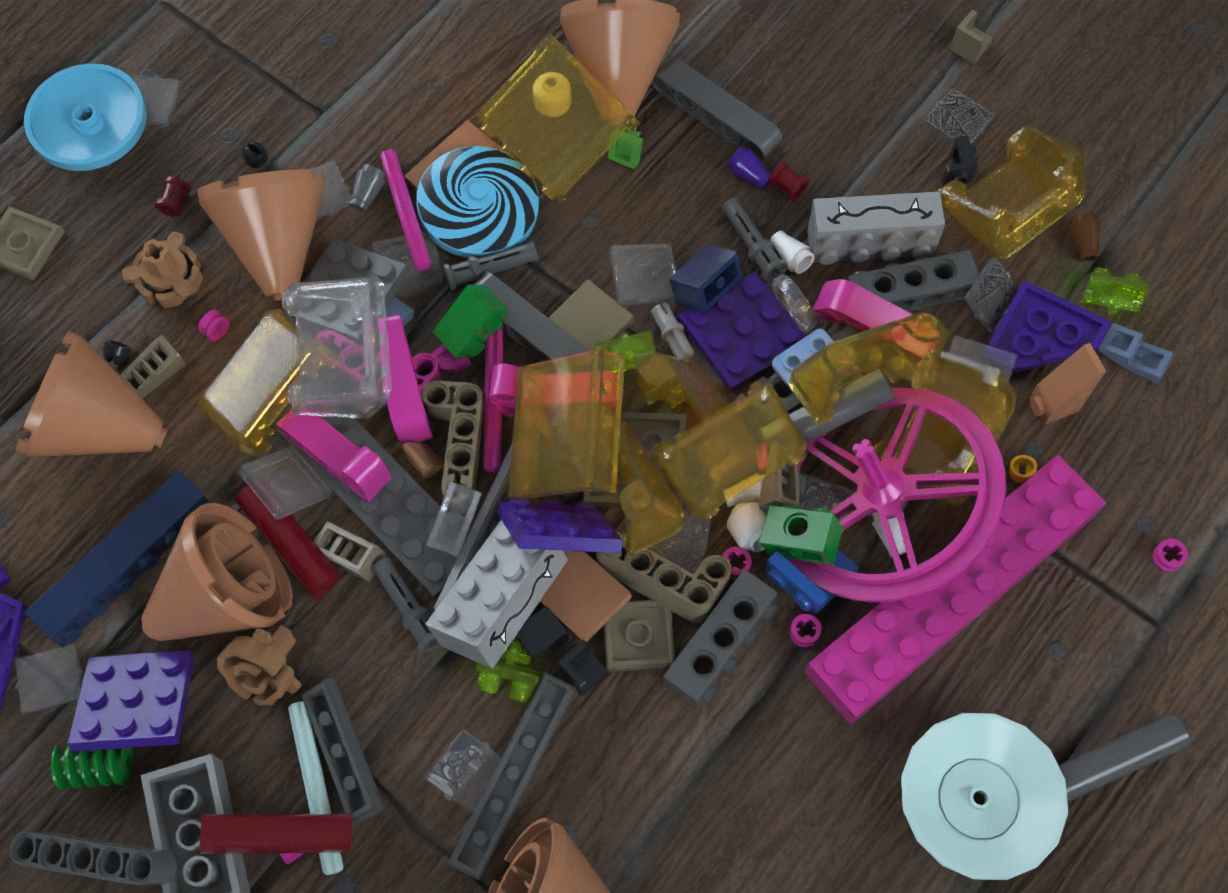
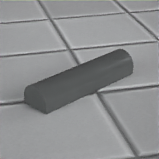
M879 368L763 427L761 430L769 447L771 442L777 441L793 450L896 397L891 385Z
M325 679L301 696L345 813L352 814V823H358L378 815L385 807L336 680Z
M1169 714L1058 765L1066 780L1067 802L1188 747L1190 743L1189 736L1181 721L1175 715Z

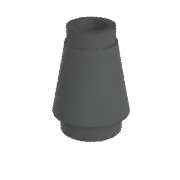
M364 164L361 169L357 170L349 205L358 211L366 212L385 184V173L368 164Z

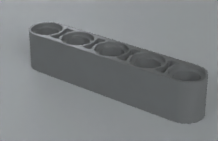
M671 57L657 70L651 84L658 93L737 148L743 146L746 150L751 149L760 161L782 140V133L775 124L680 59Z
M486 272L474 284L486 285L509 310L503 318V332L557 375L592 373L600 366L598 359L591 351L492 273Z
M20 832L12 839L9 851L11 860L20 866L130 885L167 884L173 879L177 870L175 857L166 850L53 832Z

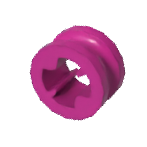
M216 309L211 310L200 320L198 330L206 335L210 341L214 342L221 339L227 333L230 327V320L222 316L220 311Z
M1166 539L1154 549L1152 559L1156 567L1163 572H1175L1186 563L1188 551L1182 542L1176 539ZM1172 550L1176 556L1169 562L1164 556L1167 554L1166 552Z
M731 547L723 553V557L729 562L731 557L735 560L741 558L744 560L742 562L743 569L731 568L730 579L736 580L744 569L748 572L750 571L752 560L747 550L740 547Z
M801 614L794 618L789 634L794 644L799 647L808 648L817 643L822 627L820 621L815 616ZM807 624L813 627L811 633L815 634L813 637L810 635H805L803 638L799 636L800 628H796L798 625L805 627Z

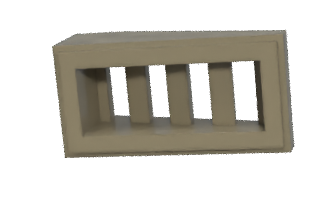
M160 335L120 376L143 399L184 367L186 363L172 345ZM164 354H166V356H167V358L165 359V361H163V360L160 358V357H162ZM154 362L159 366L155 371L150 366ZM144 370L149 375L146 380L140 375ZM133 378L140 384L137 389L129 382Z
M777 441L770 443L759 500V508L767 513L770 505L782 507L783 504H792L800 507L798 452ZM781 460L785 461L786 465L782 464Z
M326 521L314 540V543L330 562L367 582H371L375 576L372 567L381 559L386 558V553L377 545ZM336 534L338 537L334 541L329 551L326 550L328 544L332 540L333 536ZM346 540H347L348 543L346 544L345 548H344L343 551L341 552L340 556H338V553L340 552L341 548L343 547V545L345 544V542H346ZM359 547L360 549H359L358 552L356 553V555H355V557L353 558V560L350 562L349 560H350L351 557L353 556V554H354V552L356 551V549Z

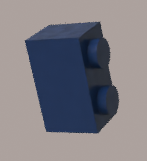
M707 244L669 278L675 304L702 313L710 309L743 278L738 253Z

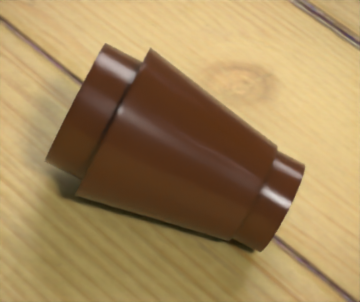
M1084 213L1072 217L1071 225L1068 227L1081 262L1094 261L1099 258L1101 222L1097 220L1096 214Z

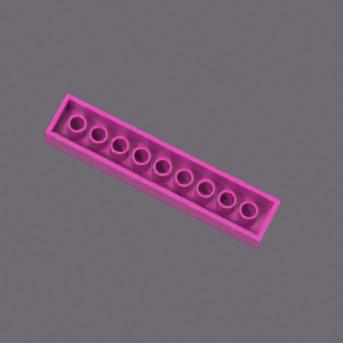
M1059 455L1055 456L1005 498L1002 516L993 536L979 556L966 569L932 591L904 600L881 602L810 661L804 673L850 725L854 724L1091 521L1106 505V502Z

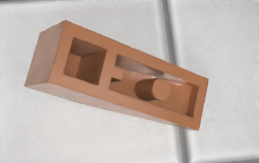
M1090 343L1083 345L1038 383L1029 397L1032 411L1036 416H1040L1044 425L1079 412L1106 373L1103 364Z

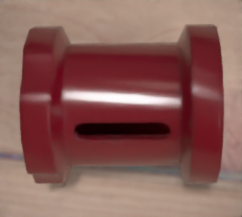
M783 162L771 175L769 184L779 187L789 195L788 198L792 202H795L805 192L810 180L807 177L801 178L789 169L790 165Z
M166 177L163 181L164 190L161 198L156 200L154 206L162 214L180 217L183 212L181 205L185 195L190 193L191 187L179 178Z

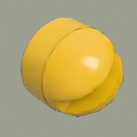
M1018 455L1011 460L1009 473L1011 479L1016 483L1023 484L1037 472V463L1030 456ZM1019 466H1025V474L1019 473Z

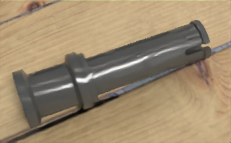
M734 197L727 200L721 208L748 247L749 259L752 262H756L762 271L761 277L765 282L778 279L786 272L788 268L787 263L779 259L774 251L772 241L763 238L739 199ZM740 220L744 222V224L749 230V233L746 231Z
M529 242L528 244L477 259L476 256L473 257L472 255L468 257V260L453 265L445 263L443 264V269L448 286L453 291L456 290V286L472 281L476 283L486 272L493 274L533 261L536 262L538 261V254L534 243Z
M384 558L378 561L372 567V571L377 575L388 595L402 614L404 629L410 630L418 643L417 649L420 653L424 654L432 651L440 644L425 625L431 616L429 609L419 605L393 565L391 558Z

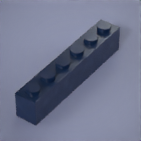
M178 470L24 613L52 641L62 648L66 644L74 642L82 634L83 628L93 619L101 617L116 597L129 591L134 581L144 571L152 569L158 563L159 557L170 547H173L186 517L201 505L211 502Z

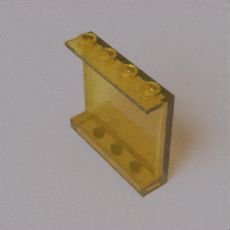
M552 34L546 38L476 114L483 122L480 126L481 129L492 139L497 136L503 142L500 148L511 159L517 157L523 163L520 167L521 170L532 180L537 177L543 183L540 189L552 201L558 198L564 203L568 201L564 195L626 129L628 128L633 132L641 124Z
M597 349L518 368L509 498H522L536 503L537 497L588 490L605 494L616 493L625 357Z

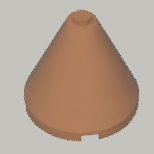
M579 0L568 3L560 9L562 29L602 120L609 122L608 127L626 128V123L633 121L679 28L680 12L676 13L675 7L652 0H616L615 3L598 4V0Z
M311 169L255 173L238 176V181L223 185V181H217L197 190L200 206L265 296H273L274 302L292 299L291 293L298 291L325 190V180L322 171H317L318 177L313 178Z
M68 331L62 344H65V347L69 348L67 354L62 352L55 354L23 426L25 431L31 433L30 439L24 438L23 440L19 438L15 452L27 457L151 452L154 446L160 448L168 431L162 428L164 421L83 336Z
M207 503L201 505L184 520L141 618L142 629L151 639L167 641L270 627L285 617L284 612L292 606L293 594L287 570L281 558L268 543L263 547L250 533L257 527L246 517L222 504Z
M547 818L535 821L519 836L504 858L505 861L511 864L501 882L493 879L488 893H611L563 826Z

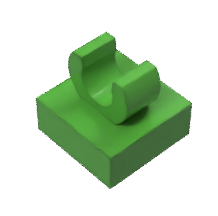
M616 128L611 134L608 159L635 169L640 161L644 140L639 138L641 132L631 128L624 132Z

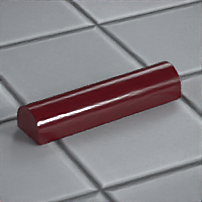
M264 481L252 482L237 494L235 498L237 505L257 527L258 531L314 600L322 599L342 577Z
M202 814L199 852L200 854L350 852L352 814Z

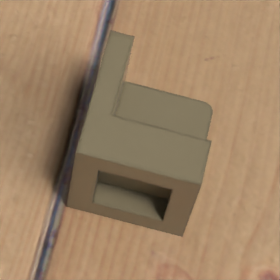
M971 10L957 27L950 50L975 64L989 48L993 38L974 27L977 12Z

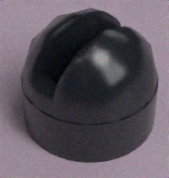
M248 142L242 149L243 159L251 168L262 167L268 160L267 151L259 142ZM253 151L259 152V156H257Z
M106 340L103 356L108 363L113 361L114 365L123 364L129 357L131 346L114 340Z

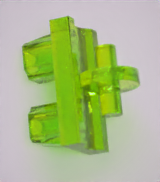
M1096 267L1090 275L1082 295V302L1108 306V314L1116 316L1119 309L1140 312L1143 300L1149 291V283L1142 282L1140 275L1128 273L1123 275V278L1111 276L1108 269Z
M651 331L630 336L627 333L620 334L618 339L595 344L602 372L620 374L622 371L634 368L640 369L659 363Z
M513 641L510 650L506 649L501 656L502 659L507 660L506 662L498 661L493 669L477 662L475 669L480 671L479 690L498 693L503 677L513 680L509 698L521 702L529 701L534 687L540 683L543 673L517 666V663L529 666L531 661L530 655L520 653L521 642Z

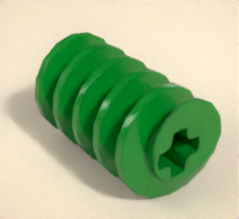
M57 745L53 750L50 766L54 784L61 790H66L71 786L75 789H81L85 785L95 788L99 784L109 787L113 782L115 785L123 786L130 778L133 769V747L122 748V750H119V748L108 749L107 751L105 749L93 750V752L87 750L77 753V751L72 752L69 745H67L65 754H63L61 747Z

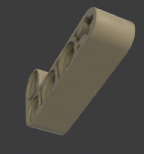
M431 381L425 385L421 392L426 412L433 419L450 421L441 486L447 506L452 511L465 512L471 508L475 500L484 427L483 394L481 389L473 383ZM436 397L445 398L439 404L431 403V401ZM468 399L477 400L471 406L462 405ZM463 429H473V432L468 436L459 435V432ZM461 458L470 460L465 466H455L456 461ZM457 481H460L463 491H460L459 496L455 497L453 495L458 493L459 486Z
M620 532L617 533L623 539L621 553L596 552V562L616 580L693 623L705 621L728 589L731 564L725 557L720 555L706 557L695 573L692 574ZM641 566V567H643V568H645V569H644V570H637V569H634L633 567ZM715 574L721 578H712L709 575ZM663 583H671L674 586L667 587L664 586ZM699 599L702 600L704 603L697 604L692 602L691 600Z

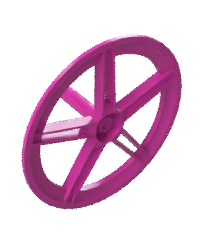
M892 388L896 398L873 410L894 407L905 409L881 462L869 440L863 439L861 444L855 443L852 450L856 455L855 457L823 438L827 433L793 449L798 452L799 470L810 453L858 486L857 492L830 511L838 519L853 507L856 508L855 511L839 520L843 526L842 531L870 513H878L897 572L863 574L841 569L834 565L788 559L817 587L833 595L854 601L890 602L908 599L932 591L956 577L979 556L989 543L998 526L1005 503L1006 472L1003 458L994 437L985 424L967 407L949 397L923 389ZM917 409L900 457L894 458L914 410ZM927 412L950 423L964 436L975 454L979 473L912 475L904 473ZM816 444L821 445L859 469L852 473L814 446ZM781 460V463L786 465V462ZM979 483V485L918 489V485ZM977 496L971 516L957 537L934 557L917 565L901 508L902 505L908 500ZM897 517L911 567L906 570L903 568L888 519ZM807 528L799 532L797 536L804 534Z

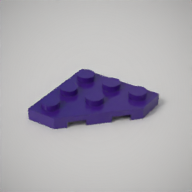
M1023 280L981 360L1011 374L1067 360L1078 349L1088 343L1092 345L1096 352L1111 322Z

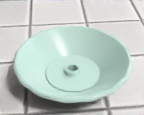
M961 713L936 723L911 748L901 776L903 812L917 842L940 865L971 879L1008 880L1037 868L1059 844L1068 816L1066 780L1051 750L1024 725L995 713ZM974 793H980L984 796L985 802L983 805H979L974 801Z

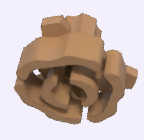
M172 231L167 240L157 241L152 239L145 242L143 250L137 253L132 266L122 269V275L125 283H134L139 294L148 304L153 305L158 301L162 308L179 306L188 296L195 294L199 290L203 281V275L199 270L201 263L197 255L188 246L184 245V234ZM186 260L193 264L191 275L188 279L186 276L188 267ZM146 284L157 292H163L168 289L169 293H156L154 297L152 292L146 289Z
M272 625L267 631L257 628L252 638L237 636L217 657V668L225 677L228 686L243 699H249L252 693L256 694L253 701L260 706H271L278 698H282L286 691L294 694L302 685L294 677V670L286 664V656L294 647L296 639L293 637L291 630L282 625Z

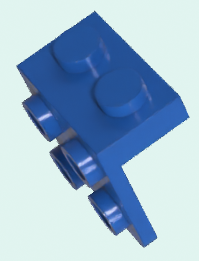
M837 549L833 565L857 573V565ZM778 551L768 559L765 573L769 580L778 588H783L792 596L794 602L802 610L809 611L813 616L816 617L836 596L817 587Z

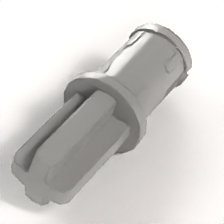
M668 303L662 304L664 310L658 304L651 310V315L662 332L661 338L663 341H667L676 359L685 362L694 355V351L683 333L684 326L678 323Z

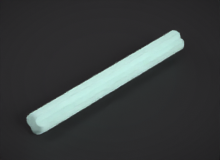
M304 701L289 705L288 711L310 814H332L312 722ZM340 852L319 853L324 874L332 875L343 870Z

